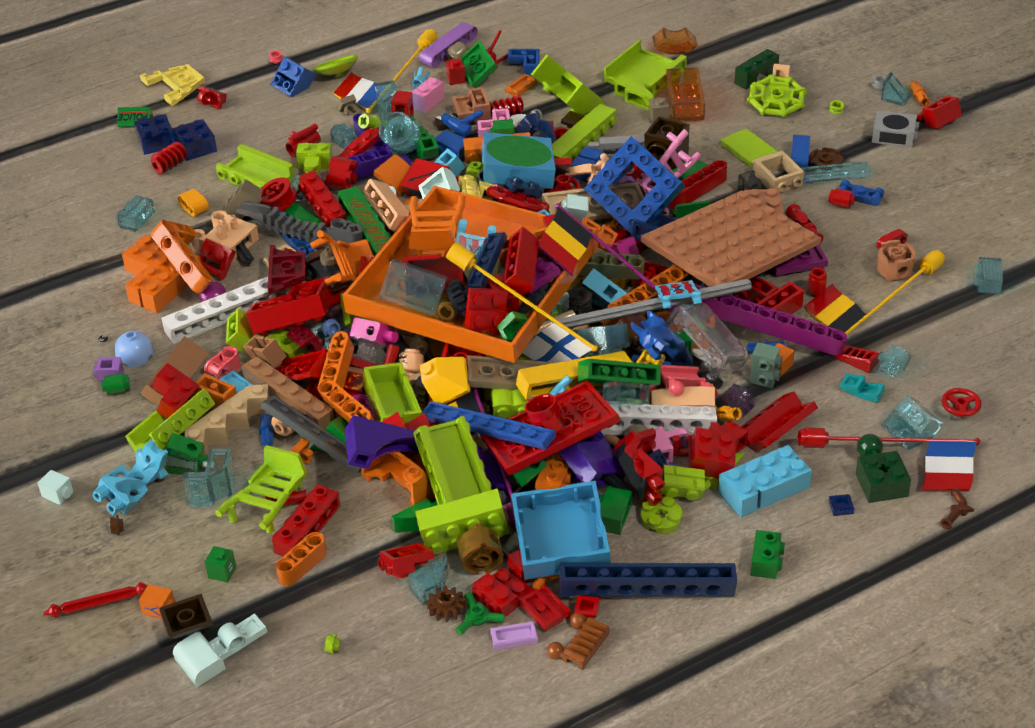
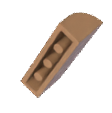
M184 336L140 394L149 401L159 405L164 395L152 388L160 370L169 363L191 378L209 353Z

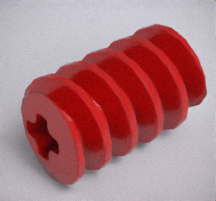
M518 95L517 98L512 96L511 99L507 97L505 101L504 99H500L499 102L494 100L493 103L489 101L491 117L492 110L509 109V114L516 115V112L522 114L524 108L521 95Z
M174 142L172 145L163 148L162 151H158L151 156L152 167L159 175H162L163 171L167 172L169 168L172 169L174 165L177 166L179 162L182 163L184 158L188 157L187 151L181 143Z

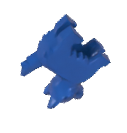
M647 311V321L640 322L643 328L631 322V328L640 337V344L655 360L662 358L659 352H666L670 357L677 356L679 350L674 347L673 343L679 348L685 343L672 330L668 329V324L663 318L655 315L652 311Z

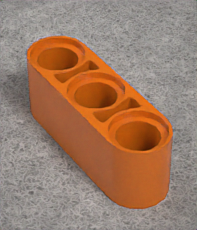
M310 533L278 560L276 570L278 581L281 585L292 586L326 556L325 538L322 533Z

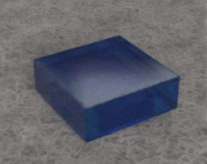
M850 494L829 496L828 501L833 516L854 514L855 509Z

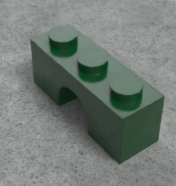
M766 49L735 67L734 84L747 90L753 82H757L759 73L766 77L773 74L774 64H779V54Z

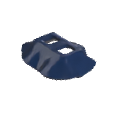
M537 113L526 115L515 130V134L530 132V136H533L537 130L539 132L538 137L551 138L552 143L556 140L552 124L549 121L541 120L540 115Z

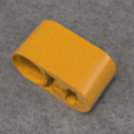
M194 188L177 197L180 206L192 217L209 210L206 198Z

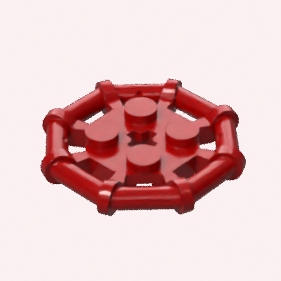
M493 184L486 190L487 195L499 200V203L533 212H539L543 209L549 210V204L545 201H540L536 196L526 195L520 191L512 192L508 188L500 187L498 184Z

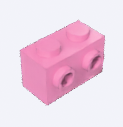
M430 77L413 90L414 109L426 113L444 99V82Z

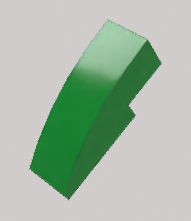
M426 498L392 515L393 531L395 533L419 531L415 511L437 506V501L431 503Z

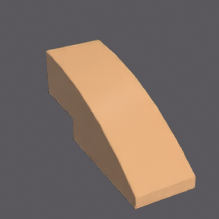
M705 386L684 387V392L680 396L671 395L668 388L651 391V405L714 407L715 388Z

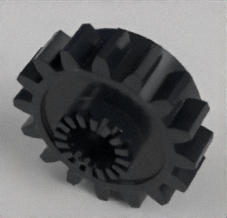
M456 278L449 282V288L446 291L455 311L461 318H464L469 287L465 288L463 282Z

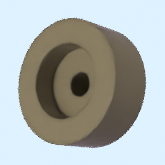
M326 247L320 253V262L324 266L337 264L331 247Z

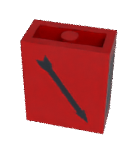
M416 158L400 186L406 195L416 196L421 199L422 195L418 186L440 168L451 169L447 165Z

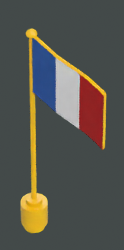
M433 29L424 31L417 40L418 50L386 88L351 72L334 91V95L341 99L354 94L356 98L355 105L360 106L366 110V113L371 114L375 105L417 54L437 41L438 35Z

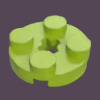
M670 496L662 498L661 503L653 506L648 501L642 504L641 523L647 530L650 528L656 530L655 533L669 534L676 531L678 525L682 523V509L675 502L674 498Z

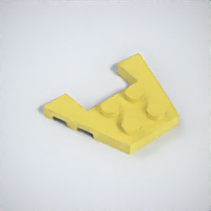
M189 64L169 68L167 72L154 71L153 75L146 76V73L140 75L141 81L147 86L163 80L174 89V91L164 95L165 101L171 106L177 104L196 90L199 85L205 83V78Z

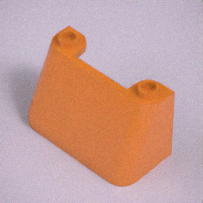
M400 452L380 456L372 461L368 469L361 468L362 478L368 482L374 477L380 478L382 482L391 477L411 492L409 497L411 506L426 498L431 503L437 501L427 473Z

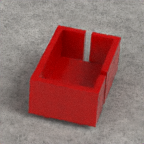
M441 253L405 255V274L410 273V276L405 278L406 294L447 293L448 284L454 279L458 278L464 284V270L446 258L447 253L444 254V257L441 256Z

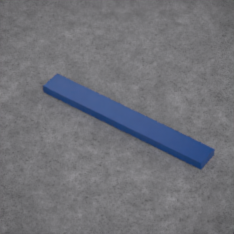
M433 401L422 411V414L425 413L431 422L438 424L454 421L460 416H464L470 425V432L544 450L557 436L555 431Z

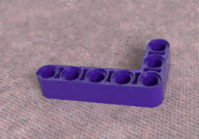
M361 113L353 116L354 132L357 137L369 129L359 127L358 120L362 115ZM381 135L379 137L380 140L369 148L368 152L348 158L358 161V167L355 171L358 174V178L374 174L375 169L392 157V150Z

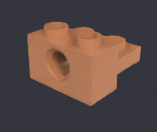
M484 87L468 89V95L452 97V103L458 119L462 120L478 110H482L483 115L474 120L475 123L479 120L491 119L490 103Z

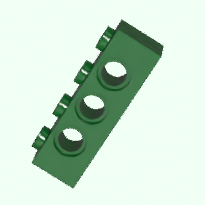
M588 358L578 362V382L588 381L589 383L650 388L660 385V365Z

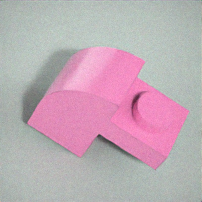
M662 426L655 429L656 447L649 450V454L660 449L666 457L667 463H672V437L679 435L680 448H684L687 446V432L685 428L665 432Z

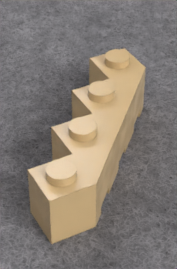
M268 384L248 385L185 430L184 437L202 442L204 444V455H208L209 445L229 444L230 430L250 429V416L268 414L261 408L263 401L270 398Z

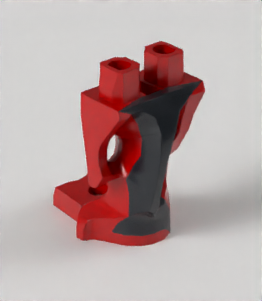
M654 428L641 432L631 430L627 436L614 446L613 454L618 459L625 475L637 490L638 501L641 503L648 501L653 506L662 502L663 496L659 491H662L665 487V482L662 479V467L645 453L656 447V431Z

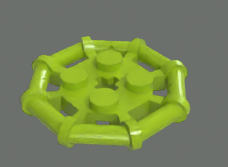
M770 74L768 77L758 82H753L750 85V94L747 102L754 106L760 112V115H774L785 118L787 115L804 108L807 90L805 87L800 86L791 76L778 77Z

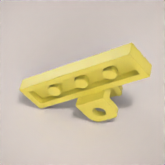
M459 176L460 192L492 200L491 197L483 196L484 190L493 185L492 183L479 181L478 185L474 176Z

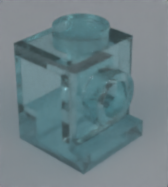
M345 123L336 124L330 129L332 141L341 148L347 147L356 139L355 129L348 127Z

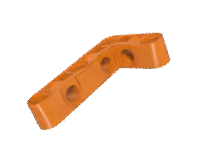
M161 220L150 233L151 237L194 292L202 294L213 281V278L188 247L197 233L188 225Z

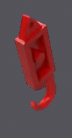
M383 126L374 129L369 128L344 148V151L338 156L349 158L365 153L380 140L379 137L384 130Z

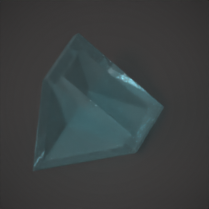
M890 72L883 81L881 100L904 106L911 96L895 75Z

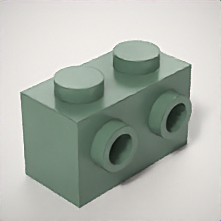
M757 342L752 353L750 383L773 388L775 381L779 382L781 370H778L782 363L780 347Z

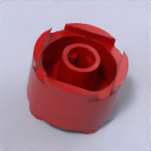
M333 156L328 166L330 168L329 174H326V186L335 191L351 188L352 183L357 182L358 174L355 171L358 167V161Z

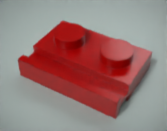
M545 584L542 585L541 589H535L519 599L520 606L545 632L563 622L564 618L571 617V610Z

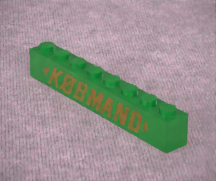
M358 186L338 191V202L346 212L348 221L362 226L363 240H368L372 253L376 256L391 238L390 233L386 232L383 222L379 221L376 211L372 210L371 203L367 202L364 192H361Z

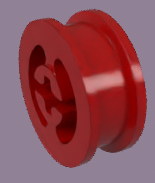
M285 177L275 178L261 187L263 190L260 196L262 200L259 204L270 206L271 211L274 207H277L278 212H282L294 203L297 198V192L291 187L289 179Z

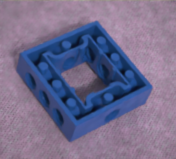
M630 136L587 184L584 190L632 234L633 221L639 220L650 223L655 220L686 185L643 145ZM635 163L656 185L632 210L630 206L620 199V196L608 187H616L623 176L633 169Z

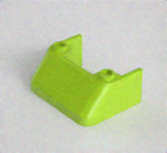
M547 54L531 73L534 78L544 85L543 89L549 94L553 92L571 107L569 111L585 115L599 104L605 105L606 103Z

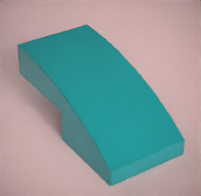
M846 374L839 385L840 389L872 402H879L885 392L884 384L866 382L865 376Z

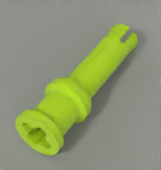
M362 114L358 120V125L362 129H374L383 126L385 131H391V125L396 123L380 120L378 116L369 117L368 114Z

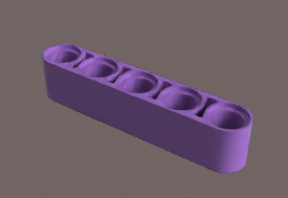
M465 22L460 23L424 49L419 57L420 63L433 68L437 67L448 59L449 47L457 42L464 44L471 42L477 35V27Z

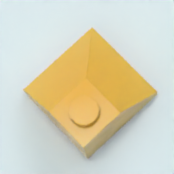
M435 357L420 365L422 383L433 402L447 404L470 392L466 359L464 357Z

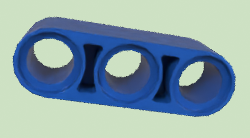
M793 135L791 159L802 170H808L810 136Z

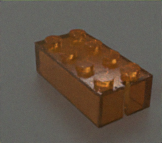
M698 67L684 68L683 83L681 84V69H666V91L671 119L679 122L704 120L705 100Z

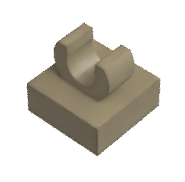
M354 94L339 99L337 105L339 112L344 111L346 116L349 115L348 109H352L354 113L356 112L357 107Z

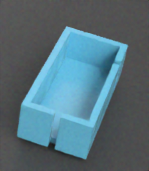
M787 445L719 474L718 492L740 517H744L757 511V502L758 507L762 509L810 488L812 470Z

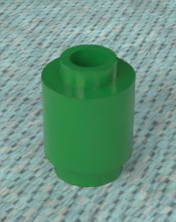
M121 373L104 376V380L101 381L102 390L107 392V395L124 393L126 390L131 389L128 374L123 375Z

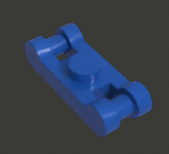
M843 180L838 188L853 191L856 202L873 206L880 204L881 198H883L885 193L882 188L871 189L861 185L858 186L851 184L848 180Z

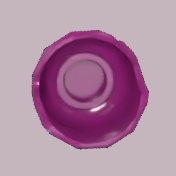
M211 282L203 293L199 294L200 301L203 302L224 294L226 289L221 283Z

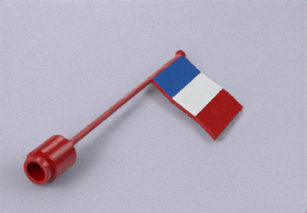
M804 428L798 431V445L804 448H824L825 444L829 443V440L858 441L861 438L829 436L825 428ZM879 437L884 442H929L925 455V478L921 490L952 491L954 488H959L960 491L970 490L974 478L973 456L976 446L980 444L979 438Z

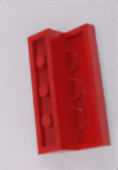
M795 391L783 394L741 426L748 431L747 446L754 451L767 448L818 409L815 401L802 404Z

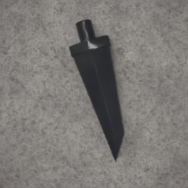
M546 283L529 294L526 299L537 306L547 294L550 286ZM523 302L516 312L527 315L533 308Z

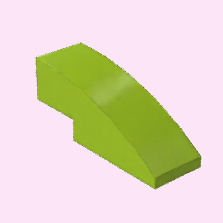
M620 75L615 80L616 95L624 97L626 103L649 110V99H654V96L646 87L624 75Z

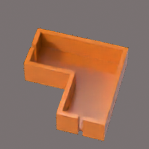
M148 235L141 237L135 242V245L130 246L122 253L125 270L136 274L133 279L125 284L128 300L140 307L144 306L145 309L158 313L189 286L154 239ZM195 255L201 263L200 256Z

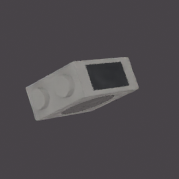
M877 110L872 143L912 147L913 141H917L919 122H916L917 115Z

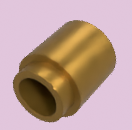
M444 299L437 308L439 318L444 321L452 320L457 314L449 299ZM445 306L449 307L451 311H447Z

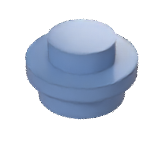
M328 319L324 322L322 326L324 336L332 338L335 333L340 332V325L336 320Z

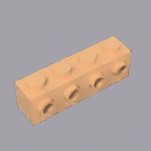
M369 179L363 190L366 199L371 203L388 228L396 232L408 218L409 211L387 183Z

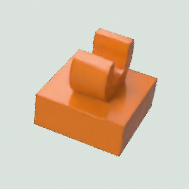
M302 438L291 449V452L300 454L303 463L308 465L312 460L311 456L314 452L309 449L310 441Z

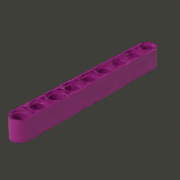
M695 284L697 289L706 288ZM728 294L701 300L702 303L694 304L693 302L687 304L691 310L835 356L842 354L847 341L846 333L841 330Z

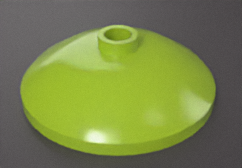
M358 54L316 65L313 67V71L322 75H335V78L343 76V72L352 68L359 58Z

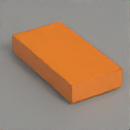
M524 74L505 87V93L517 97L537 85L538 80Z

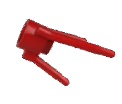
M501 30L498 31L493 43L487 49L496 65L508 57V54L496 60V54L492 52L500 37Z

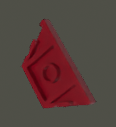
M270 245L268 294L276 293L306 281V253L293 251L288 248L282 251L276 249V245Z

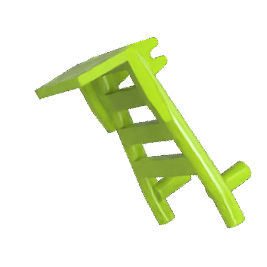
M266 445L264 447V464L248 480L249 485L226 500L215 511V514L218 517H222L227 512L229 521L234 523L238 520L234 505L240 501L266 508L271 511L263 516L259 527L263 530L266 529L267 533H273L275 531L273 521L290 494L303 487L302 480L307 476V471L300 454ZM277 476L289 478L290 481L278 479ZM267 484L268 486H274L282 488L284 490L282 492L275 489L264 487L262 485ZM251 493H256V494H259V495L267 496V497L274 498V499H278V500H277L276 502H274V501H270V500H267V499H263V498H259V497H256V496H252V495H249V494H251Z

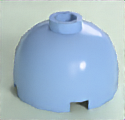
M140 331L126 332L115 343V356L121 357L122 363L127 364V367H137L146 364L148 358L153 356L151 340Z

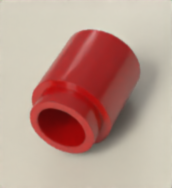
M838 188L835 190L831 189L828 202L834 206L850 208L851 205H854L855 195H853V191Z
M813 268L809 273L807 290L812 295H822L826 291L827 274L824 269Z

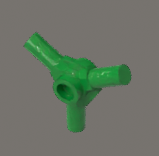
M471 592L466 593L464 597L469 608L466 612L465 621L456 628V632L459 635H463L471 626H480L488 621L504 623L505 614L489 612V610L476 603Z

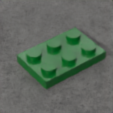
M480 40L461 58L465 68V76L474 88L481 85L498 68Z

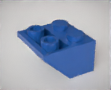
M284 56L270 85L293 97L310 87L316 73Z

